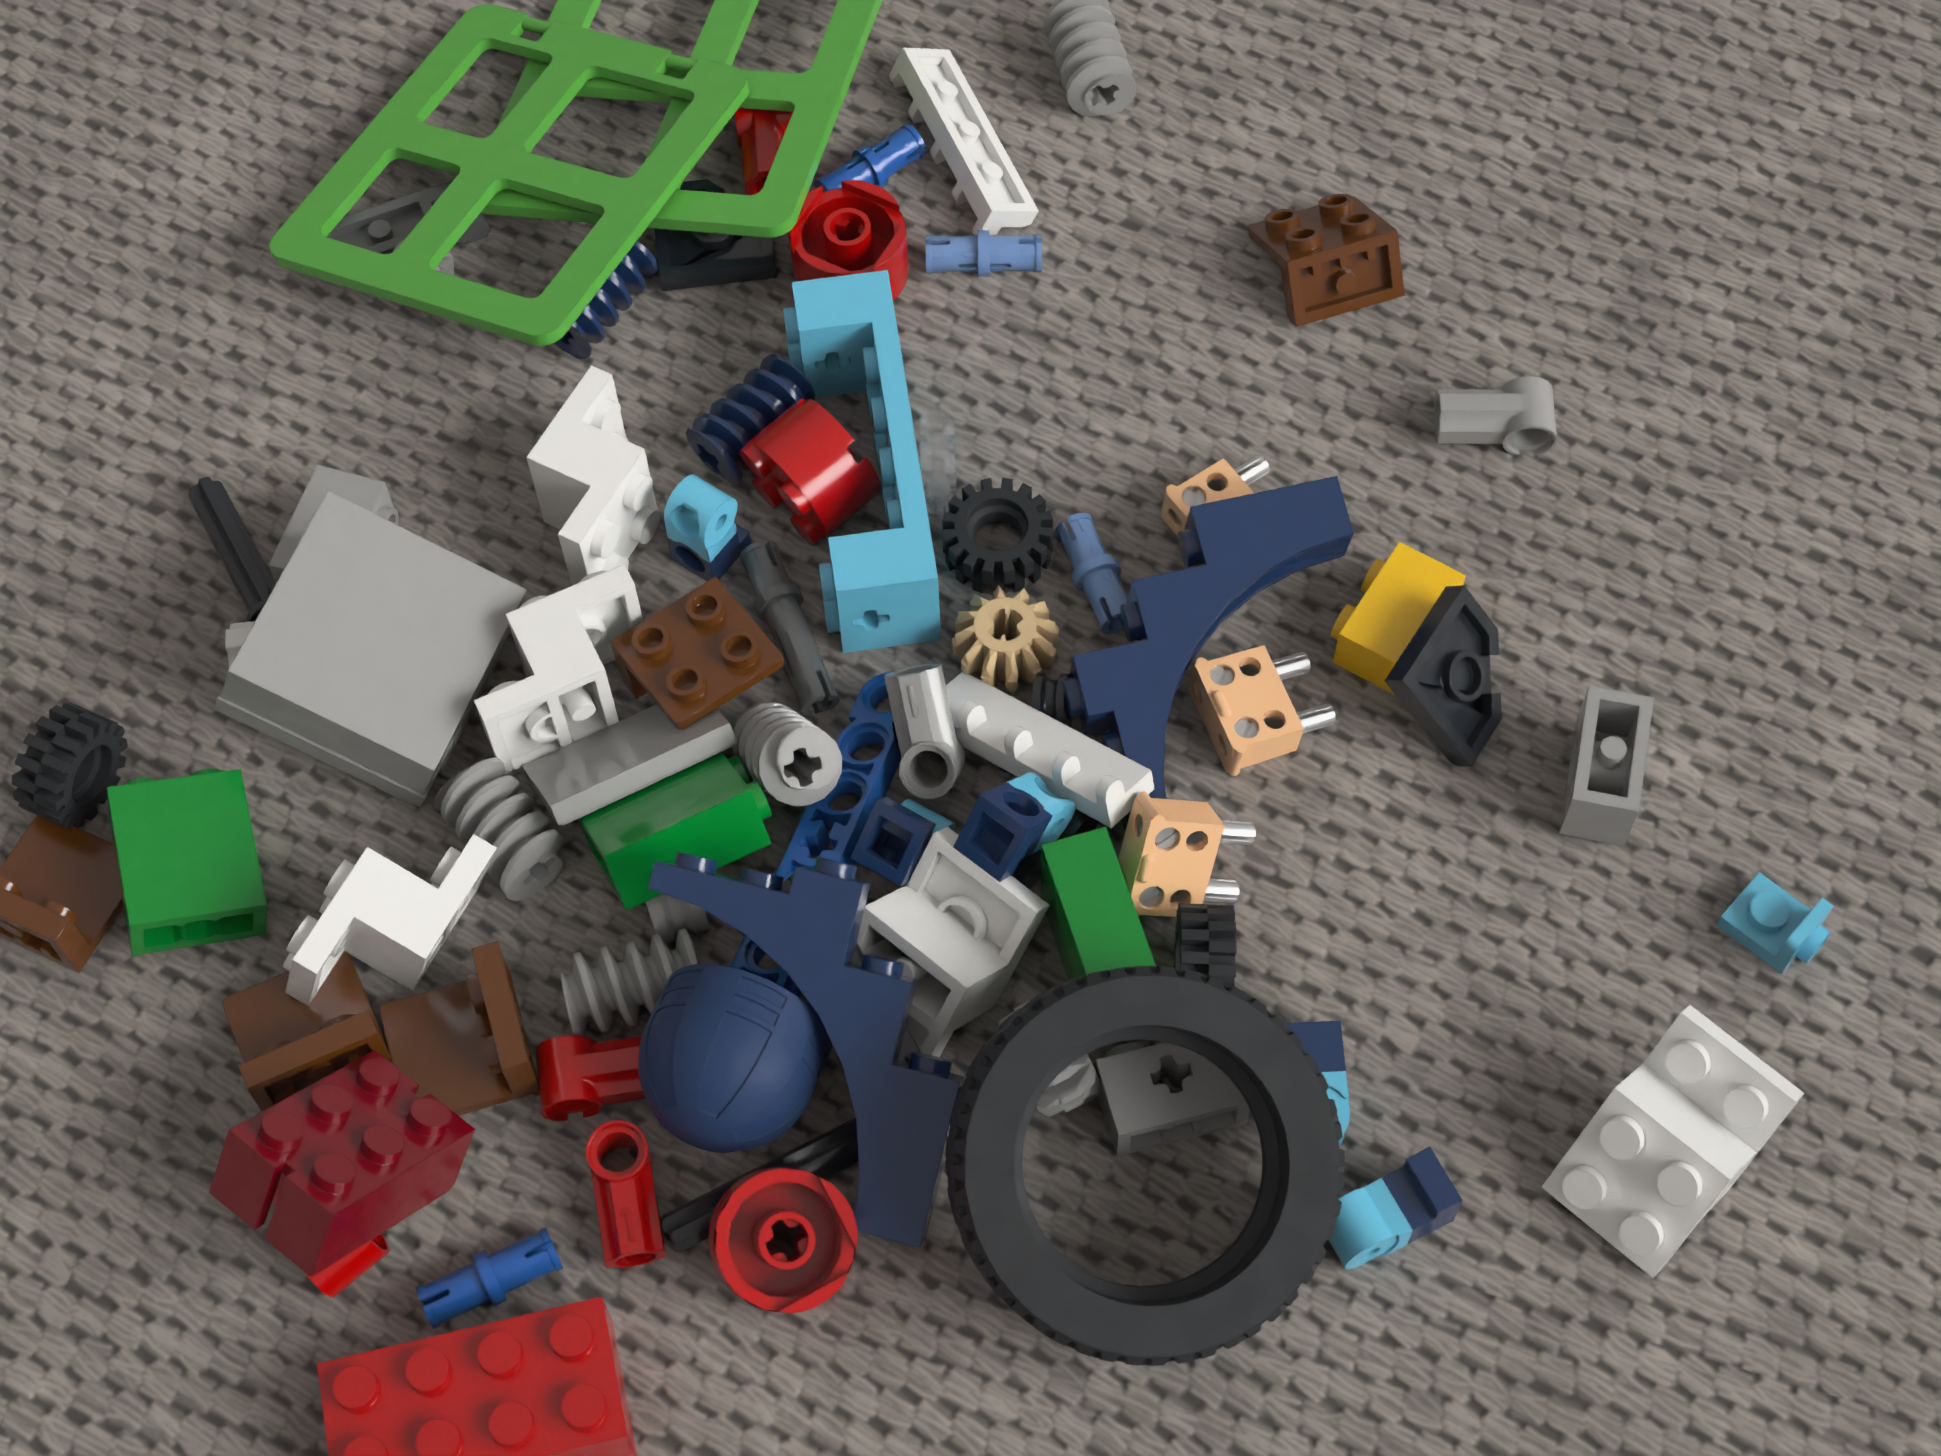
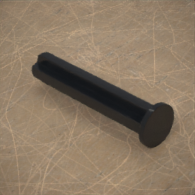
M210 477L200 478L197 485L189 488V500L249 612L246 621H256L276 583L222 482L212 481Z

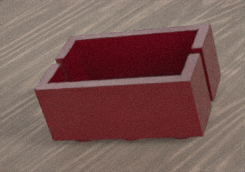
M374 1050L229 1129L209 1193L253 1230H256L266 1222L281 1174L283 1173L286 1177L265 1240L310 1277H313L447 1193L456 1182L475 1128L430 1093L419 1098L416 1094L420 1085Z

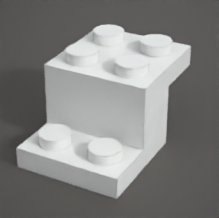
M591 365L526 457L544 522L561 529L558 537L572 586L578 584L584 577L593 572L609 571L625 564L628 570L629 556L638 543L646 544L651 540L660 520L645 449L628 442L613 375Z
M625 564L609 571L593 572L584 577L578 584L549 596L531 598L523 603L520 608L506 613L526 678L521 681H508L499 684L488 695L474 700L493 756L501 759L505 765L506 771L504 776H512L524 771L523 765L619 722L603 665L615 660L610 641L643 621L635 584Z
M949 827L933 833L906 886L865 906L857 943L863 954L904 963L902 976L918 979L907 1022V1029L922 1053L940 1057L954 1030L990 1010L996 1004L1050 906L1014 877L1010 876L999 882L953 848L959 835Z
M475 834L472 835L462 852L451 846L430 879L432 884L427 883L368 847L355 865L345 859L332 876L323 893L327 897L319 910L322 916L319 920H316L308 915L287 946L286 951L290 953L283 964V968L290 971L285 993L309 1006L344 951L399 984L414 990L482 884L497 847Z
M1689 1005L1679 1014L1644 1063L1613 1089L1542 1185V1188L1644 1272L1654 1278L1671 1259L1700 1220L1732 1187L1805 1093Z

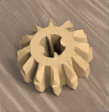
M998 585L993 592V600L991 601L974 593L973 599L970 601V611L958 612V616L955 619L956 634L952 638V650L956 659L961 660V671L964 674H970L974 677L981 676L982 682L993 687L997 684V680L1005 681V688L1013 696L1018 689V678L1022 677L1024 681L1033 685L1037 673H1041V669H1052L1056 661V649L1054 647L1058 643V626L1055 625V621L1049 620V608L1046 606L1045 601L1029 605V594H1027L1025 588L1014 598L1005 597V592Z

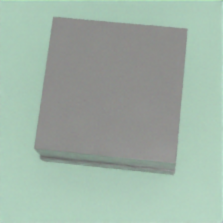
M328 491L227 672L225 684L216 699L214 710L407 803L421 807L438 772L443 771L475 708L474 700L480 698L504 651L503 644L510 632L506 613L518 609L527 589Z

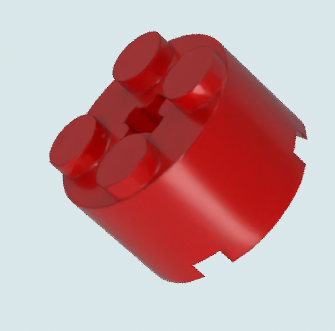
M859 180L841 181L842 188L823 192V186L808 192L798 220L789 231L794 281L888 270L894 301L905 287L909 273L906 224L895 198L883 188Z
M804 398L800 399L748 441L739 451L743 461L757 476L752 480V485L757 493L773 509L784 503L794 513L790 518L791 524L811 546H814L822 538L824 539L882 489L879 477L868 458H864L857 464V459L849 447L854 442V439L825 408L812 399L806 402Z
M764 1168L739 1179L719 1200L710 1217L709 1251L717 1274L724 1284L738 1297L766 1311L798 1313L821 1305L830 1299L844 1284L857 1248V1223L846 1198L832 1183L824 1178L798 1168ZM777 1221L785 1227L796 1226L799 1233L791 1239L790 1244L793 1252L787 1257L777 1250L768 1251L766 1247V1242L770 1241L773 1237L771 1226Z

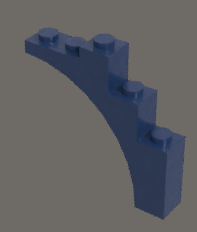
M1334 476L1191 506L1185 529L1178 532V543L1184 566L1189 569L1132 580L1127 604L1120 606L1125 636L1128 642L1136 640L1138 642L1073 656L1070 678L1062 679L1061 681L1069 717L1079 715L1084 735L1109 730V733L1102 734V745L1150 769L1155 788L1149 794L1151 798L1167 799L1163 779L1165 732L1173 698L1192 660L1220 624L1258 592L1291 574L1345 556L1354 532L1338 477ZM1131 811L1121 819L1125 831Z
M677 851L674 863L654 861L648 889L699 906L746 934L789 974L815 1009L843 1065L857 1121L859 1182L854 1216L858 1232L921 1247L927 1236L945 1162L946 1138L949 1136L951 1125L949 1121L959 1088H962L965 1076L950 1073L952 1061L929 1054L912 1052L910 1062L898 1060L918 979L902 976L904 963L883 957L864 954L862 965L852 963L871 883L854 879L857 866L822 857L816 858L814 869L808 867L795 868L790 891L781 889L783 876L743 867L741 879L714 873L717 860L691 853Z

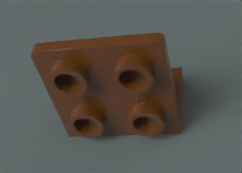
M1348 194L1329 195L1320 199L1319 205L1299 211L1294 209L1276 210L1268 213L1264 218L1265 220L1248 225L1250 238L1281 267L1287 316L1295 327L1405 296L1398 231L1354 196Z
M717 577L712 578L610 641L622 681L633 696L638 699L648 693L673 725L680 730L685 729L784 666L782 653Z
M36 815L0 867V937L80 973L123 908L113 843L75 826H72V829H68Z
M498 941L471 948L477 973L467 975L466 980L388 1002L380 1007L392 1063L420 1085L416 1094L419 1098L430 1093L458 1116L539 1092L538 1077L511 972Z
M343 952L309 1006L285 993L290 971L223 999L224 1011L244 1063L238 1065L248 1092L261 1111L270 1108L374 1050L392 1063L388 1047L353 960L348 952Z

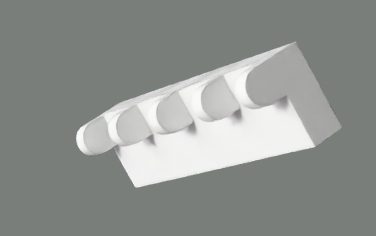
M903 48L890 71L889 78L895 88L906 85L913 98V102L908 110L909 116L914 124L925 120L935 139L930 149V155L936 164L947 161L957 179V183L952 190L956 203L960 205L969 202L978 220L972 228V233L978 235V230H989V235H997L1001 227H1024L1032 224L1039 210L950 50Z
M961 672L946 685L956 737L964 748L1017 777L1030 772L1035 773L1045 782L1048 789L1059 798H1069L1076 804L1077 810L1110 828L1131 811L1134 798L1138 793L1145 791L1150 794L1155 789L1150 769L970 674Z

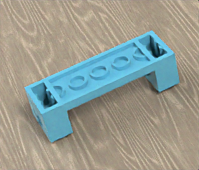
M888 270L792 282L794 307L783 308L789 361L812 384L815 398L866 391L869 416L873 420L874 427L873 439L877 467L880 468L882 478L881 492L885 519H888L889 523L888 530L828 537L831 562L819 564L827 633L840 632L843 653L941 640L938 574Z

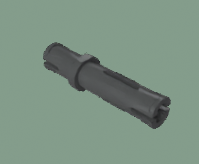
M763 541L752 543L740 553V561L746 574L749 576L757 596L753 602L757 616L767 622L776 647L783 655V667L797 696L796 699L800 711L803 715L810 716L813 711L818 714L833 709L840 701L839 696L828 676L817 643L800 607L804 602L801 590L798 585L790 582L775 542L768 541L766 545Z

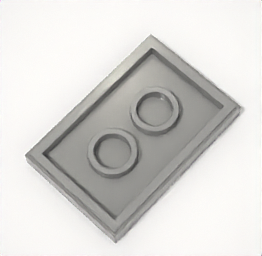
M656 704L525 764L522 768L532 789L557 824L563 826L735 746L734 744L737 743L730 722L717 709L685 729L680 730L673 725Z

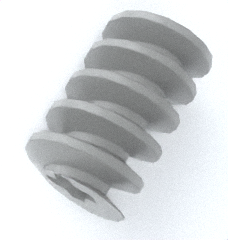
M1056 0L1048 9L1044 18V32L1049 40L1050 51L1055 57V66L1060 73V81L1066 91L1067 102L1072 110L1082 116H1101L1121 112L1132 103L1137 94V82L1132 76V67L1126 59L1127 52L1121 43L1120 32L1115 26L1114 15L1109 9V0Z
M760 702L746 709L736 720L733 732L737 743L731 747L732 756H737L748 777L753 781L756 780L759 786L777 801L791 806H807L824 799L836 787L842 773V755L836 741L796 711L777 702Z
M493 757L484 759L449 779L434 798L433 808L441 811L444 822L449 827L455 829L462 844L467 845L472 835L475 834L497 847L487 870L488 876L500 884L502 892L507 899L513 901L525 900L554 881L561 873L564 862L557 855L563 848L565 837L559 830H548L550 820L547 814L541 811L533 812L535 802L532 796L526 793L518 794L520 790L519 781L511 775L504 776L506 771L504 763L501 759Z
M685 928L678 930L676 947L672 951L668 949L659 934L652 935L649 956L643 957L633 940L626 941L623 962L619 963L616 962L607 946L600 947L597 966L592 969L580 952L573 953L570 974L564 975L561 970L560 973L567 1011L574 1035H586L588 1017L591 1016L601 1032L607 1033L612 1031L615 1011H619L629 1027L638 1026L641 1005H645L650 1014H652L670 975L682 967L698 964L694 942Z

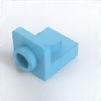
M1759 872L1723 913L1716 926L1782 974L1796 957L1807 964L1820 950L1831 935V932L1822 925L1834 905L1822 898L1811 910Z

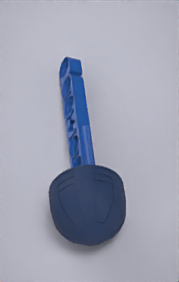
M891 672L873 677L860 690L848 716L851 724L841 732L836 742L842 755V773L836 787L824 799L807 805L778 870H775L773 873L783 876V881L794 874L796 867L814 869L816 858H812L813 855L855 865L856 861L850 858L876 800L885 797L902 759L892 711L880 712L875 710L878 703L888 697L884 677ZM880 744L884 746L881 753L873 759L867 761L853 759L856 751L865 745ZM847 793L862 795L858 804L851 809L845 811L830 809L834 800L841 795ZM830 841H831L832 846H833V848H834L833 851H832V850H827ZM746 934L730 967L715 964H694L682 967L670 975L646 1024L638 1052V1075L641 1088L658 1121L666 1130L681 1141L693 1147L716 1153H730L757 1148L768 1144L786 1132L798 1120L808 1105L832 1049V1042L819 1015L800 999L802 992L781 966L775 969L760 968L759 962L767 953Z

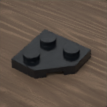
M708 179L682 182L680 190L725 193L724 189ZM654 228L662 291L777 278L772 238Z
M1464 585L1446 586L1384 681L1449 762L1456 766L1472 767L1502 719L1501 693H1491L1490 655H1499L1498 628Z

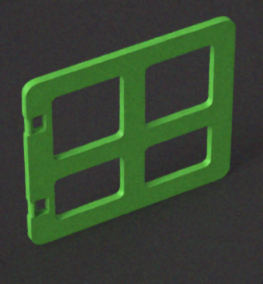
M557 0L548 22L553 23L556 20L589 29L602 0ZM715 0L690 58L695 60L703 58L732 66L759 0ZM838 0L813 64L806 72L791 73L742 69L746 73L750 92L739 108L793 112L763 189L759 193L741 195L680 190L681 183L647 228L766 238L778 237L788 233L798 220L882 0ZM529 59L498 126L550 63ZM668 68L664 75L683 79L688 72ZM603 77L589 79L576 94V97L670 103L646 159L691 103L690 100ZM511 189L497 192L481 212V214L584 223H597L602 215Z
M493 4L477 5L463 14L276 232L269 244L270 252L280 267L531 345L546 346L553 344L567 333L747 98L750 87L746 73L742 69L703 58L698 60L672 54V51L556 20L552 23L528 16V13ZM525 31L542 34L538 41L521 38ZM497 49L550 63L495 131L488 137L477 138L423 123L477 58L486 50ZM668 68L688 72L683 79L664 75ZM603 77L691 101L638 171L631 177L620 178L530 153L576 94L591 78ZM395 159H406L458 174L401 245L392 253L380 254L327 237L385 167ZM504 189H511L602 215L545 290L534 298L522 297L435 270L495 194Z

